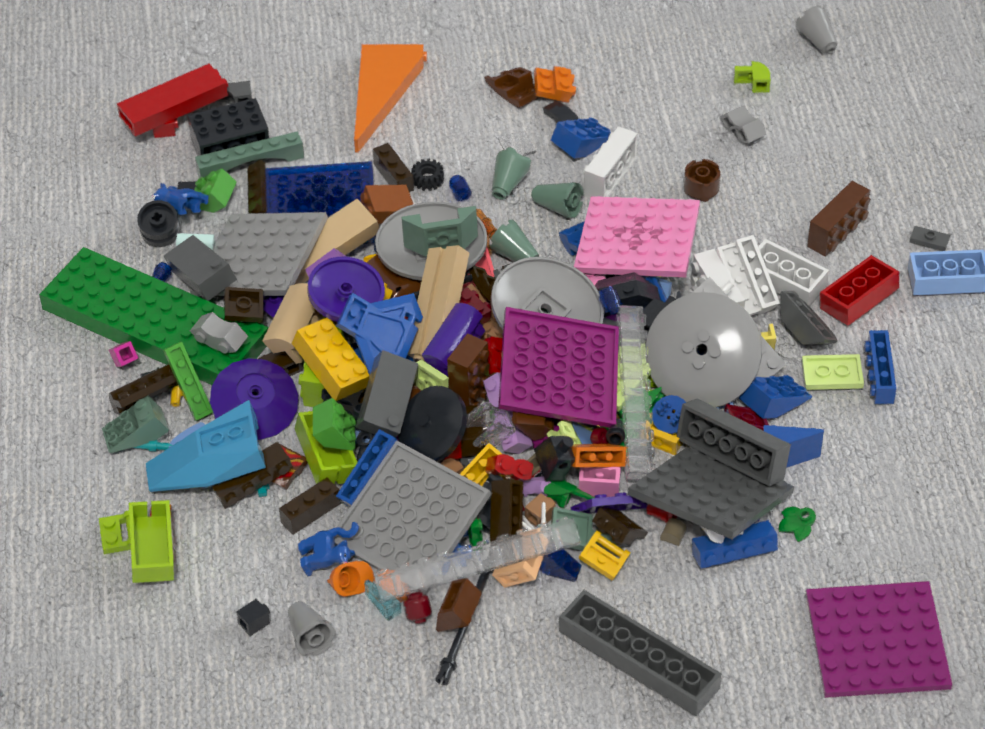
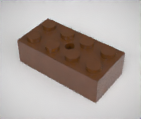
M852 180L810 221L807 247L825 257L830 252H833L841 241L843 242L848 234L854 231L858 224L868 217V205L871 200L869 198L870 189Z
M468 333L447 359L448 388L455 391L462 398L465 406L480 405L483 400L488 398L483 381L489 378L490 364H488V342Z

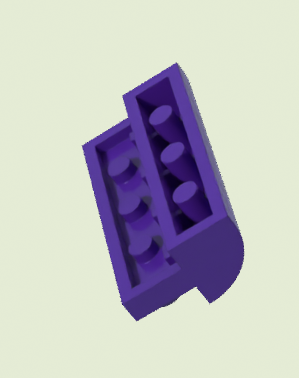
M456 303L423 352L422 357L425 362L448 377L447 359L468 333L477 338H481L484 334L485 329L480 323L483 317L482 314L471 305Z

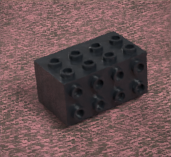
M256 98L188 115L190 138L197 156L269 138V129Z

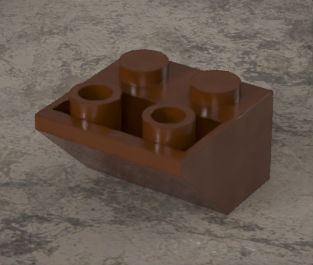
M513 411V425L533 441L547 437V433L550 430H554L553 418Z
M468 578L451 582L438 612L436 624L438 632L469 626L482 592Z

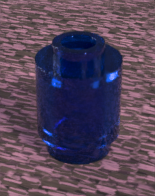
M454 175L450 178L449 187L455 199L458 201L467 200L471 196L472 191L466 179L461 175Z
M613 286L598 291L600 295L598 298L605 313L609 312L610 315L621 311L620 307L623 305Z

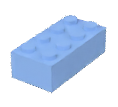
M985 250L910 253L908 273L913 295L985 292Z

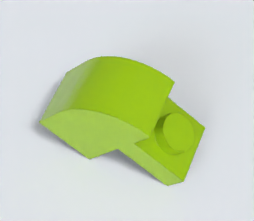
M751 61V66H734V84L751 83L752 93H770V71L766 65L756 61Z

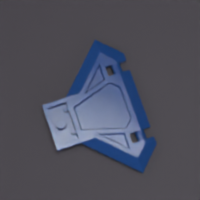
M352 293L349 295L336 327L355 337L370 376L374 358L382 350L406 359L418 330L414 322L420 323L423 315L414 293L374 303H369Z

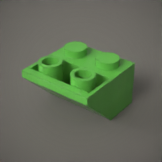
M223 168L212 171L208 176L200 177L196 181L194 190L209 196L208 204L200 203V210L214 213L226 207L237 182Z
M333 398L314 406L313 437L324 447L354 450L356 440V421L354 417L349 415L340 403L338 404Z

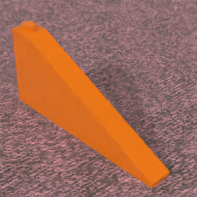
M362 44L354 134L355 152H359L423 70L424 62H427V51H424L423 44Z

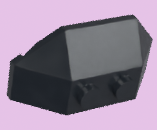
M635 272L598 280L595 284L602 299L604 317L642 309L653 299L660 300L658 287Z

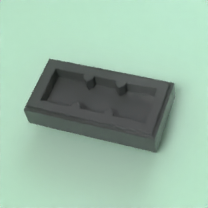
M914 226L909 242L946 251L950 235Z

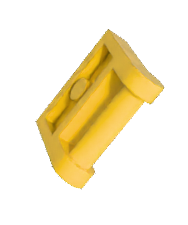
M596 530L578 559L613 581L631 552L626 549L624 551L601 536L602 533ZM597 542V543H599L600 545H602L603 547H605L606 549L610 550L611 552H613L614 554H616L617 556H619L620 559H618L617 557H615L614 555H612V554L609 553L608 551L604 550L603 548H601L600 546H598V545L595 544V543Z

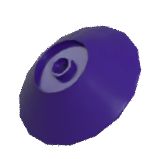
M248 358L233 362L219 372L211 386L210 405L214 417L217 419L250 400L258 421L257 438L262 440L278 435L291 424L298 410L299 395L293 379L282 367L268 360ZM252 392H258V395L255 396Z

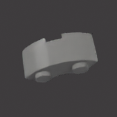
M744 105L720 116L727 130L731 134L735 133L740 142L750 143L766 135L764 124L759 118L753 117Z
M213 312L202 315L190 330L198 342L204 343L222 353L236 352L248 337L236 322L224 321Z

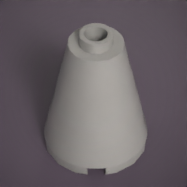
M817 5L804 11L805 15L802 18L799 16L796 20L797 29L823 53L830 54L834 52L837 47V40L826 8Z
M298 601L293 603L288 609V617L297 650L307 656L306 654L317 656L331 647L333 636L336 635L334 627L305 602Z

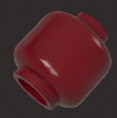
M414 592L406 595L407 598L403 601L406 618L414 621L415 624L426 622V618L432 614L429 597L424 595L423 592Z

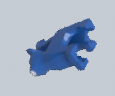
M161 183L160 188L152 195L154 201L162 200L170 203L178 211L179 215L187 214L186 209H191L193 213L201 212L200 203L208 204L209 198L208 195L189 188L177 189L174 186L167 188L164 183Z
M352 522V527L349 531L341 527L319 531L315 535L300 541L298 549L301 555L310 553V550H313L314 553L300 559L301 568L309 577L316 569L328 568L335 563H348L351 556L355 555V551L347 547V540L335 546V537L337 535L343 538L354 537L358 533V524Z

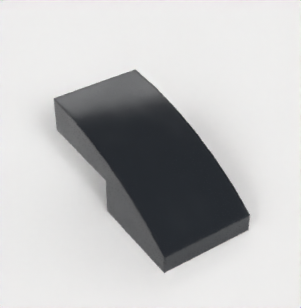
M557 100L543 107L544 114L554 117L556 124L566 120L579 119L569 107Z

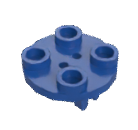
M674 395L662 397L656 402L652 410L654 425L659 430L668 434H677L682 404L686 403V401Z

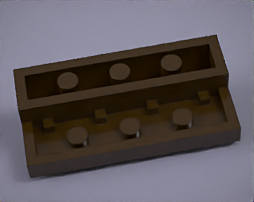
M167 364L110 392L109 400L113 411L120 414L147 395L153 398L177 386L178 383L170 365Z

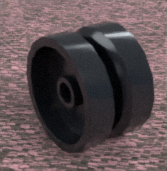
M155 200L146 203L140 209L137 215V223L140 234L148 245L165 247L176 240L177 233H180V224L177 212L170 203Z

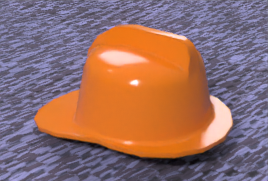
M364 561L343 563L332 570L327 583H330L331 587L341 596L361 594L371 587L374 573L370 565Z

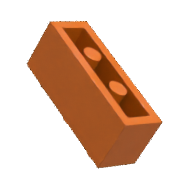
M573 444L571 449L575 462L572 467H625L627 447L612 444Z

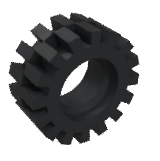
M427 158V161L421 159V163L417 161L416 165L414 164L411 169L414 186H417V189L422 188V191L426 189L431 191V188L436 190L437 186L440 188L442 186L441 183L443 184L444 182L443 165L439 161L436 163L435 159L433 161H430V158Z

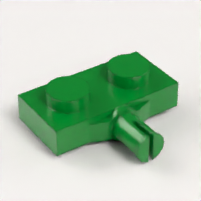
M477 517L468 528V539L472 553L480 554L482 552L480 543H483L481 532L483 527L481 519H477Z

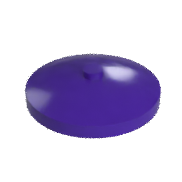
M341 256L329 258L313 269L309 276L307 293L311 304L320 314L338 322L349 295L354 293L367 302L374 303L383 301L385 287L380 274L371 265L357 258Z

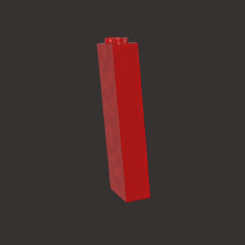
M208 63L117 103L118 114L134 136H138L228 96V82L220 76L216 68L214 69Z

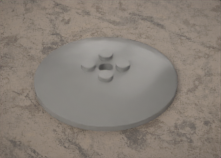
M423 202L394 212L381 224L376 234V251L381 262L391 271L401 276L422 280L427 257L404 247L401 217L420 214L422 224L458 219L457 208L463 207L446 202ZM478 216V237L465 248L470 253L466 271L481 259L487 247L486 228Z
M529 257L515 261L501 271L492 287L491 307L494 317L502 330L506 307L544 313L541 308H546L550 313L545 314L603 323V303L595 285L580 270L557 259Z
M700 292L685 295L674 300L657 315L647 335L645 356L647 367L651 369L650 375L658 388L662 387V392L666 396H678L686 402L698 398L717 408L737 399L752 384L761 363L762 343L756 323L741 305L720 294ZM701 344L707 346L708 350L705 355L697 353V348Z

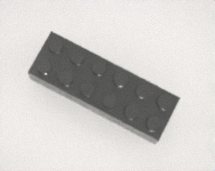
M698 398L682 404L677 437L680 438L679 441L768 486L784 480L791 444Z

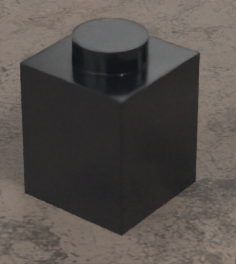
M257 598L236 611L238 624L249 636L254 635L270 624V610L266 604H261Z

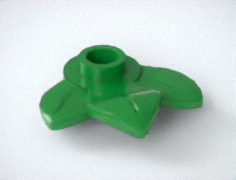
M792 506L781 511L785 518L779 524V532H794L797 542L806 539L810 535L811 526L816 521V514L813 509L808 507L800 509Z

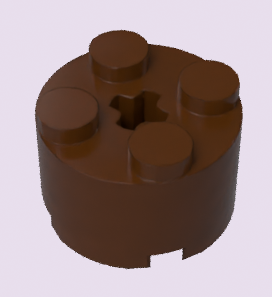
M709 159L689 162L685 167L684 174L685 194L695 199H700L702 202H707L710 198L717 195L720 190L721 171L718 164Z

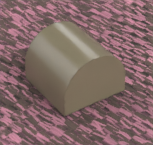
M670 518L660 536V540L679 546L686 533L687 527L685 523L679 519Z

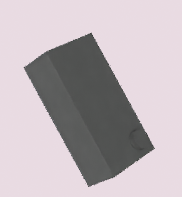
M194 235L164 255L171 271L207 301L237 280L229 263Z
M384 350L374 358L356 428L375 435L380 429L395 438L400 434L418 363Z

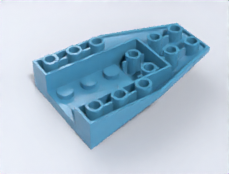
M250 400L197 429L147 462L146 471L149 491L207 487L265 468L264 454L258 443L256 432L259 429L257 416Z

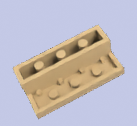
M299 283L289 287L262 340L273 354L285 351L296 364L303 361L301 355L292 345L297 330L324 318L311 304L307 293L308 284Z

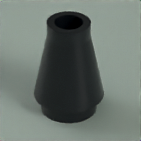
M616 418V425H611L606 432V439L612 445H620L626 437L622 420Z

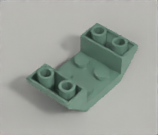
M476 206L457 208L458 219L422 224L420 214L402 216L404 247L427 257L429 248L441 247L446 249V246L459 245L465 249L478 237Z

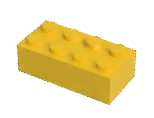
M324 318L297 330L292 345L335 401L367 387L370 376L366 366L330 319Z

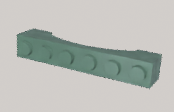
M298 131L196 156L197 173L199 178H204L212 171H217L221 168L228 171L240 164L264 158L286 159L287 162L304 158L303 142Z

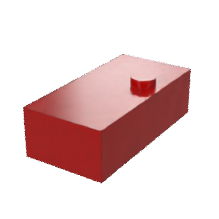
M870 255L820 292V309L849 326L899 289V271Z

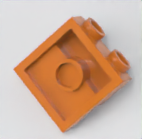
M554 66L552 71L536 67L534 70L536 96L569 103L571 97L576 92V86H572L575 75L571 74V69Z

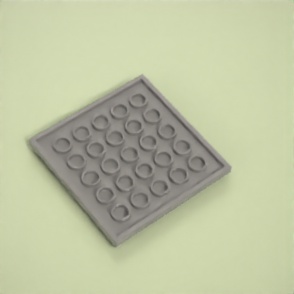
M326 212L231 214L213 249L217 255L229 263L237 279L228 287L263 289V296H285L289 287L295 284L328 219ZM190 288L189 291L191 294L200 296L197 292ZM225 289L216 296H224Z
M396 440L337 526L349 531L352 527V522H356L359 527L358 533L352 538H343L337 535L335 537V544L338 545L342 541L347 540V547L355 551L356 557L389 576L404 582L417 592H423L424 594L492 493L481 485Z

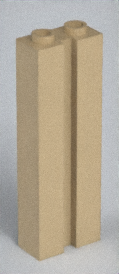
M358 199L327 219L295 284L304 283L309 280L305 269L333 248L347 255L377 234L379 229L378 221Z
M459 245L446 246V249L436 247L429 248L417 301L423 318L420 323L414 322L418 330L407 354L415 362L421 359L425 361L422 357L423 352L455 304L460 301L470 253Z

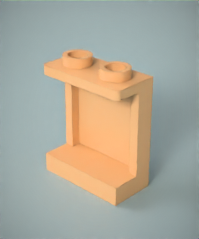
M537 529L523 532L521 562L506 564V566L496 568L492 576L503 587L536 580L549 541Z

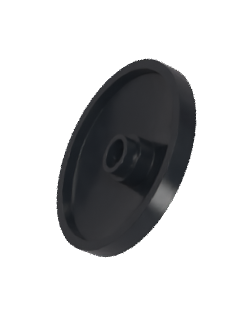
M431 386L418 392L408 402L402 428L398 435L399 442L436 462L448 457L461 442L466 429L467 411L462 398L455 391L444 386Z

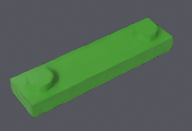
M178 342L164 349L163 352L194 420H199L213 413L183 343Z

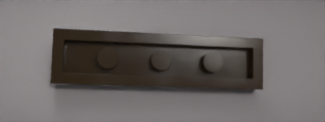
M260 159L247 168L248 214L267 213L265 162Z

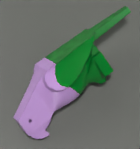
M544 476L522 481L525 497L528 494L535 493L539 495L542 493L546 497L552 498L559 507L563 508L568 505L572 494L588 500L594 498L578 489V486L565 480L545 482Z

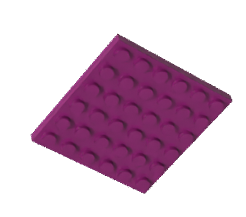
M506 307L504 310L498 409L603 427L616 425L619 327Z
M930 581L806 589V599L825 698L952 689L953 684Z

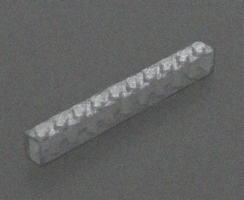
M620 305L617 313V326L619 327L618 351L622 420L626 435L624 446L627 447L625 472L626 482L635 483L656 469V464H653L652 460L655 457V447H652L651 441L653 442L654 430L650 429L653 414L649 413L652 398L648 396L651 382L650 379H647L649 363H646V358H648V347L645 346L647 330H644L646 314H643L642 306Z
M562 517L557 519L556 523L548 525V522L536 525V529L528 530V528L518 530L516 535L509 536L508 534H503L496 537L497 540L495 541L483 540L477 542V546L471 548L468 545L459 547L457 552L449 554V551L437 554L436 558L430 560L429 557L418 559L416 564L409 565V563H403L392 571H389V569L380 570L374 576L380 602H386L451 583L454 580L468 578L577 546L581 540L574 518Z

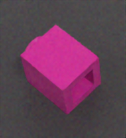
M131 341L123 342L109 349L116 367H122L139 359Z

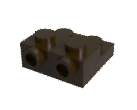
M225 287L224 320L262 323L263 289Z
M599 508L592 520L600 532L608 533L612 537V541L618 545H631L634 539H644L648 533L616 509Z

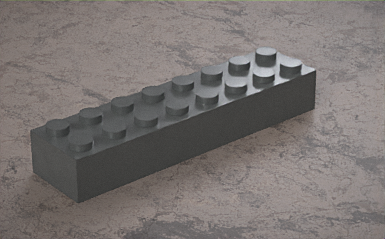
M583 590L559 616V631L694 716H697L721 688L722 673L586 590Z

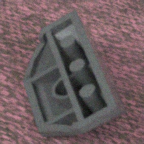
M782 290L780 293L781 320L786 325V329L796 336V340L800 344L824 345L834 344L838 341L835 334L814 310L799 298L796 292Z

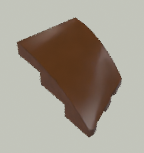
M518 67L502 71L499 76H484L486 83L498 95L514 106L520 108L539 98V96H536L535 84L533 83L530 70Z

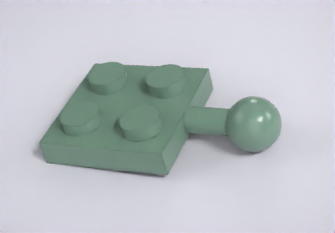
M554 507L551 517L549 544L583 551L596 530L592 529L593 515ZM608 533L601 534V536L605 537L606 539L615 544V542L612 541V537Z

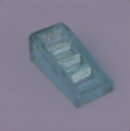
M365 581V595L386 620L390 621L401 614V602L371 581Z

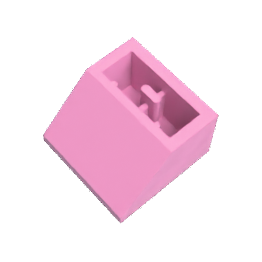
M580 467L579 489L591 496L606 494L607 497H614L616 493H619L621 467Z

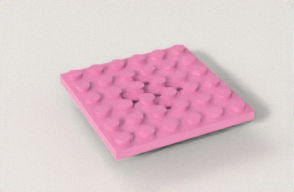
M591 196L574 267L587 274L624 275L635 272L640 276L686 277L700 209V200Z

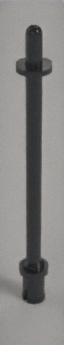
M489 554L486 560L479 562V568L482 571L476 587L481 592L489 574L493 573L494 569L497 568L493 562H489ZM468 626L458 628L447 657L441 659V667L435 678L438 684H440L442 677H444L442 685L449 683L452 671L457 667L455 658Z

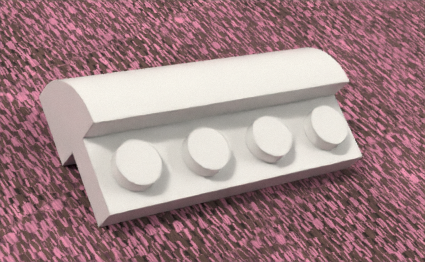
M754 235L717 247L716 252L744 297V309L750 316L766 313L780 304Z

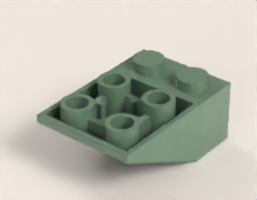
M149 395L138 400L132 407L123 411L117 418L108 422L102 428L110 453L149 443V441L157 440L169 431L162 408Z

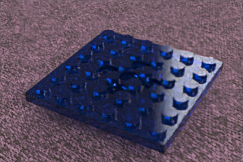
M372 161L265 168L267 213L326 212L329 218L354 200L358 199L361 202L360 197L365 186L374 185ZM375 236L363 244H373Z

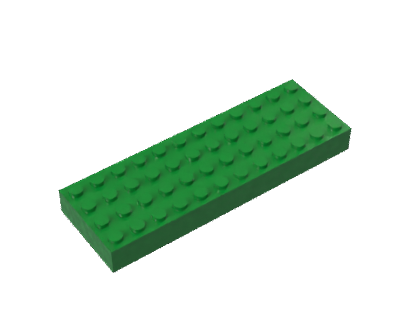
M85 247L72 258L39 294L43 310L116 343L121 344L131 341L136 352L165 365L169 363L163 350L178 342H182L199 380L213 385L219 372L231 363L248 358L257 359L267 347L262 340L269 327L258 322L227 321L230 323L236 322L248 335L236 352L222 353L204 343L198 342L190 332L192 327L202 315L211 312L224 320L223 307Z

